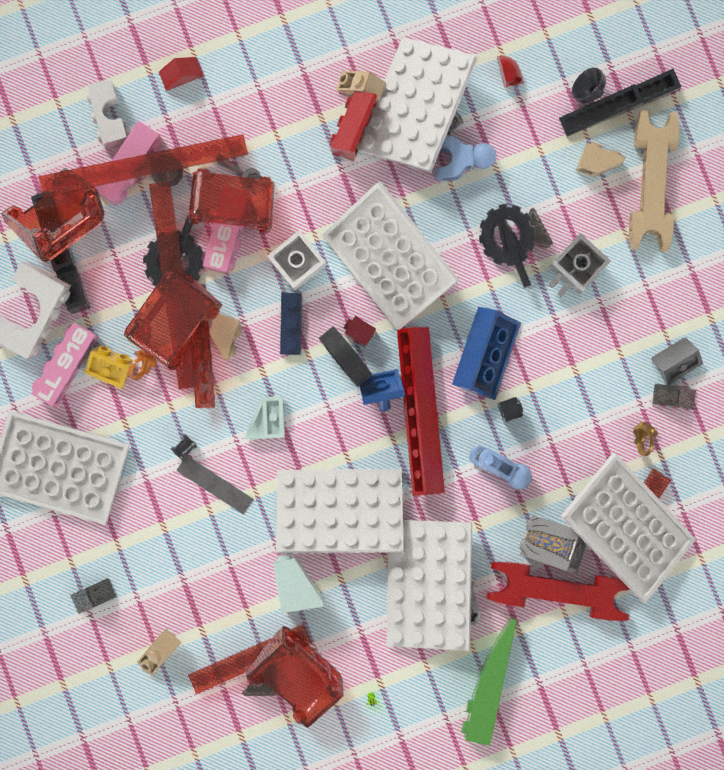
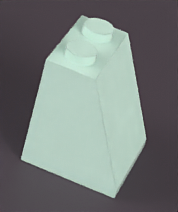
M291 553L279 555L273 564L281 613L324 607V597L297 556L292 557Z

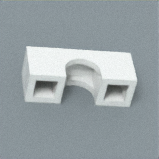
M107 79L87 85L88 92L86 93L88 104L93 106L94 112H91L94 124H97L99 131L96 132L99 143H103L107 149L122 145L128 137L125 122L122 118L111 120L106 117L107 110L111 106L120 104L113 81Z

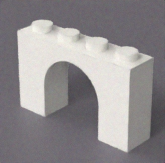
M26 261L20 262L12 281L31 291L37 297L41 308L40 316L32 327L24 328L0 315V344L28 360L40 354L42 350L41 343L49 336L52 330L50 328L52 322L59 317L61 312L59 308L62 302L64 303L68 299L71 285Z

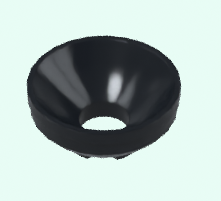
M596 67L583 71L572 86L573 98L580 103H589L601 98L606 86V76Z

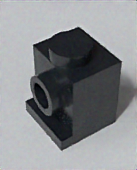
M517 397L497 403L503 423L523 416V407L520 400H517Z

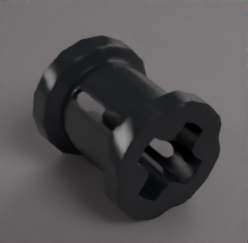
M184 434L183 439L175 447H172L171 451L182 461H185V457L193 448H197L198 445Z

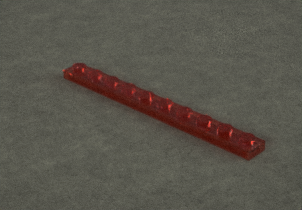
M244 134L51 173L38 176L43 198L243 157L248 155Z
M171 182L149 184L178 387L179 390L201 387Z

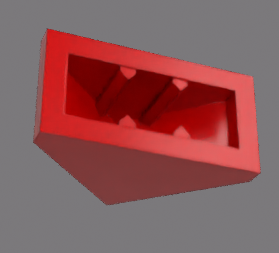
M196 57L174 58L158 72L166 91L204 77Z

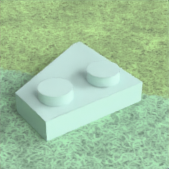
M283 396L261 398L247 433L244 436V440L285 438Z

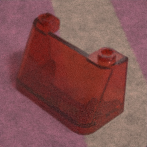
M66 167L53 177L52 186L54 191L23 212L20 207L14 205L1 213L4 222L36 257L44 262L56 257L99 225L105 215L98 190Z
M199 168L192 175L187 224L198 225V222L205 220L204 224L217 223L250 227L252 230L257 226V229H260L259 232L270 233L273 221L275 182L266 176H260L259 179L210 173L208 169Z
M172 270L161 278L126 327L124 336L168 369L176 370L184 361V354L181 352L183 346L202 320H212L218 316L223 304L190 274Z
M282 626L275 633L246 671V678L250 684L262 686L265 683L292 706L294 720L298 724H303L306 728H309L344 696L343 679L339 671L287 626Z

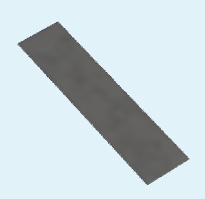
M189 456L185 457L186 460L181 462L176 470L177 472L240 513H245L253 501L252 497Z

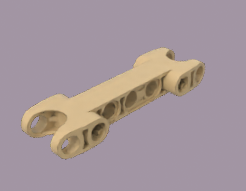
M640 110L634 132V148L644 149L640 211H631L629 217L628 234L631 250H638L643 234L650 233L658 239L660 252L669 251L674 231V215L664 213L668 151H676L679 144L680 129L677 112H669L667 122L663 128H656L650 123L647 110Z

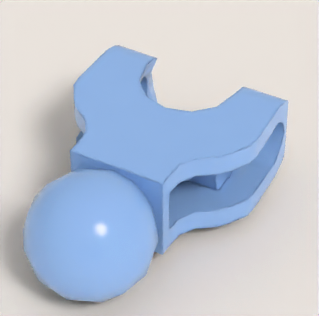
M446 136L440 151L448 152L452 156V161L448 166L437 168L434 172V179L437 181H455L465 171L474 169V166L479 169L490 168L496 161V150L487 143L478 144L473 148V145H465L455 136Z
M476 446L470 451L469 460L474 465L506 480L513 489L521 490L530 485L532 473L526 465L516 464L505 456L484 447ZM482 451V453L479 456V460L477 461L476 454Z

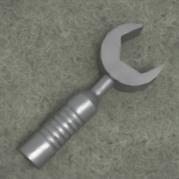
M220 154L215 159L217 163L229 170L242 174L243 182L247 187L252 188L247 182L249 176L257 175L261 179L260 172L255 168H248L243 171L239 168V165Z

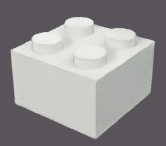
M300 230L267 256L294 292L326 267L325 260Z

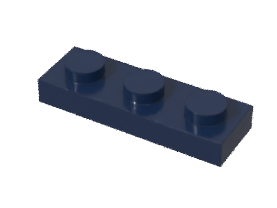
M281 293L280 355H301L302 293Z

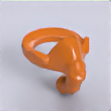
M143 349L134 352L137 358L129 369V377L132 380H139L144 374H149L150 367L156 366V354L152 350ZM142 361L140 370L133 374L135 365Z

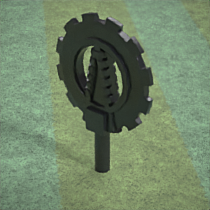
M507 204L498 205L499 209H490L486 213L488 217L481 221L479 228L482 229V232L479 235L480 244L483 243L485 248L483 250L484 254L487 257L491 256L494 259V263L498 265L507 263V266H515L523 287H529L531 282L523 262L528 258L527 253L529 250L533 251L535 246L533 235H536L535 226L532 227L530 220L532 218L527 212L524 214L520 211L521 207L517 205L508 207ZM507 220L514 222L519 228L520 240L515 236ZM497 225L500 231V240H502V248L498 246L494 237Z
M189 210L182 231H173V234L166 235V232L158 235L159 239L155 242L151 241L147 246L149 251L147 255L143 256V263H146L147 267L144 271L147 278L151 277L154 282L152 284L158 289L164 287L167 288L166 292L175 293L176 289H181L183 292L190 289L189 285L192 282L197 283L201 278L199 273L201 269H204V261L201 259V254L204 253L201 246L197 247L194 244L195 239L189 235L197 215L195 210ZM169 248L164 274L160 269L159 260L161 254ZM186 255H188L189 263L186 271L180 276L173 277Z

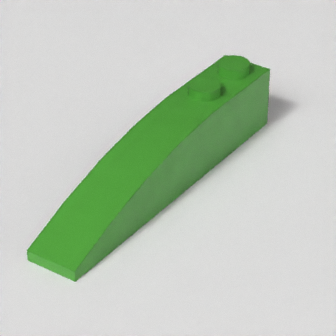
M510 617L497 636L479 673L472 699L467 701L466 713H468L467 721H463L461 733L464 734L466 741L488 746L491 744L517 622L515 618Z

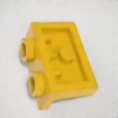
M97 345L90 352L84 373L123 389L129 375L130 366L134 360L130 359L128 355L111 351L107 346Z

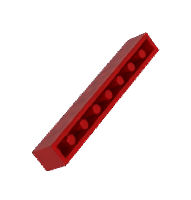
M429 327L397 330L401 381L405 394L403 402L412 496L445 493Z

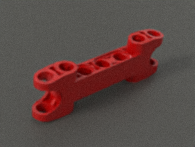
M491 562V569L498 570L506 575L507 585L501 591L487 592L486 598L510 606L525 607L526 597L591 607L589 615L591 618L608 621L629 620V613L617 610L614 606L613 600L615 595L620 591L630 590L620 579L595 575L594 585L532 576L530 575L531 565Z

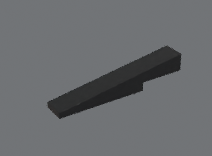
M673 68L559 117L566 137H569L678 92L682 86Z
M51 190L31 196L53 271L58 279L71 285L69 289L70 295L65 302L67 311L70 314H75L90 309L91 306Z

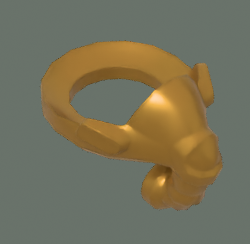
M640 422L633 430L636 436L634 443L637 444V449L641 456H648L654 447L653 436L658 435V431L652 425ZM646 436H649L650 447L645 451L644 440Z

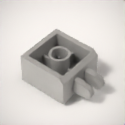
M580 233L549 266L557 276L548 286L550 288L555 287L562 278L567 284L559 290L558 295L560 297L570 287L578 294H581L611 260ZM581 260L584 263L582 264L584 268H579L576 265V262H579Z

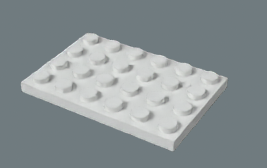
M402 37L385 78L386 84L380 101H377L376 108L374 107L372 110V117L368 126L364 129V136L360 145L357 146V150L431 173L476 64L477 57L472 54Z
M381 181L377 182L322 234L323 238L397 330L405 327L460 280Z
M9 411L0 439V495L107 525L130 444Z
M613 453L560 516L642 602L649 600L696 540L618 454Z
M402 469L277 470V554L404 551Z
M403 520L404 551L388 552L386 646L469 651L471 648L472 522Z

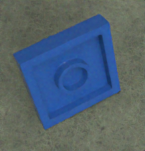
M398 369L372 374L369 379L359 386L363 405L378 402L380 411L391 409V399L405 397Z

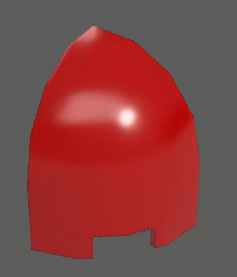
M497 56L504 88L523 84L524 81L518 63L511 57Z

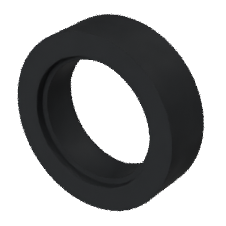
M334 326L318 338L357 387L372 376V373Z

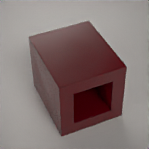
M357 316L353 320L349 318L343 327L346 330L345 336L365 348L376 332L375 327Z

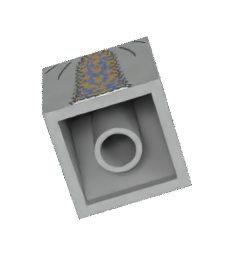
M533 515L526 525V530H528L526 537L520 543V555L577 574L587 544L571 527Z

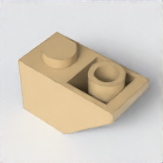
M342 71L336 90L353 96L355 91L374 93L378 95V101H380L386 82L370 71Z
M587 143L575 170L596 177L620 167L625 162L626 157L621 156L622 154L618 151L605 150L598 143Z
M215 313L209 333L222 358L229 361L230 357L235 355L237 346L234 343L236 337L240 338L243 326L240 325L241 321Z
M166 628L136 663L140 665L143 671L153 676L182 642Z

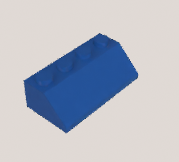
M478 306L452 385L491 400H496L521 322L498 310Z

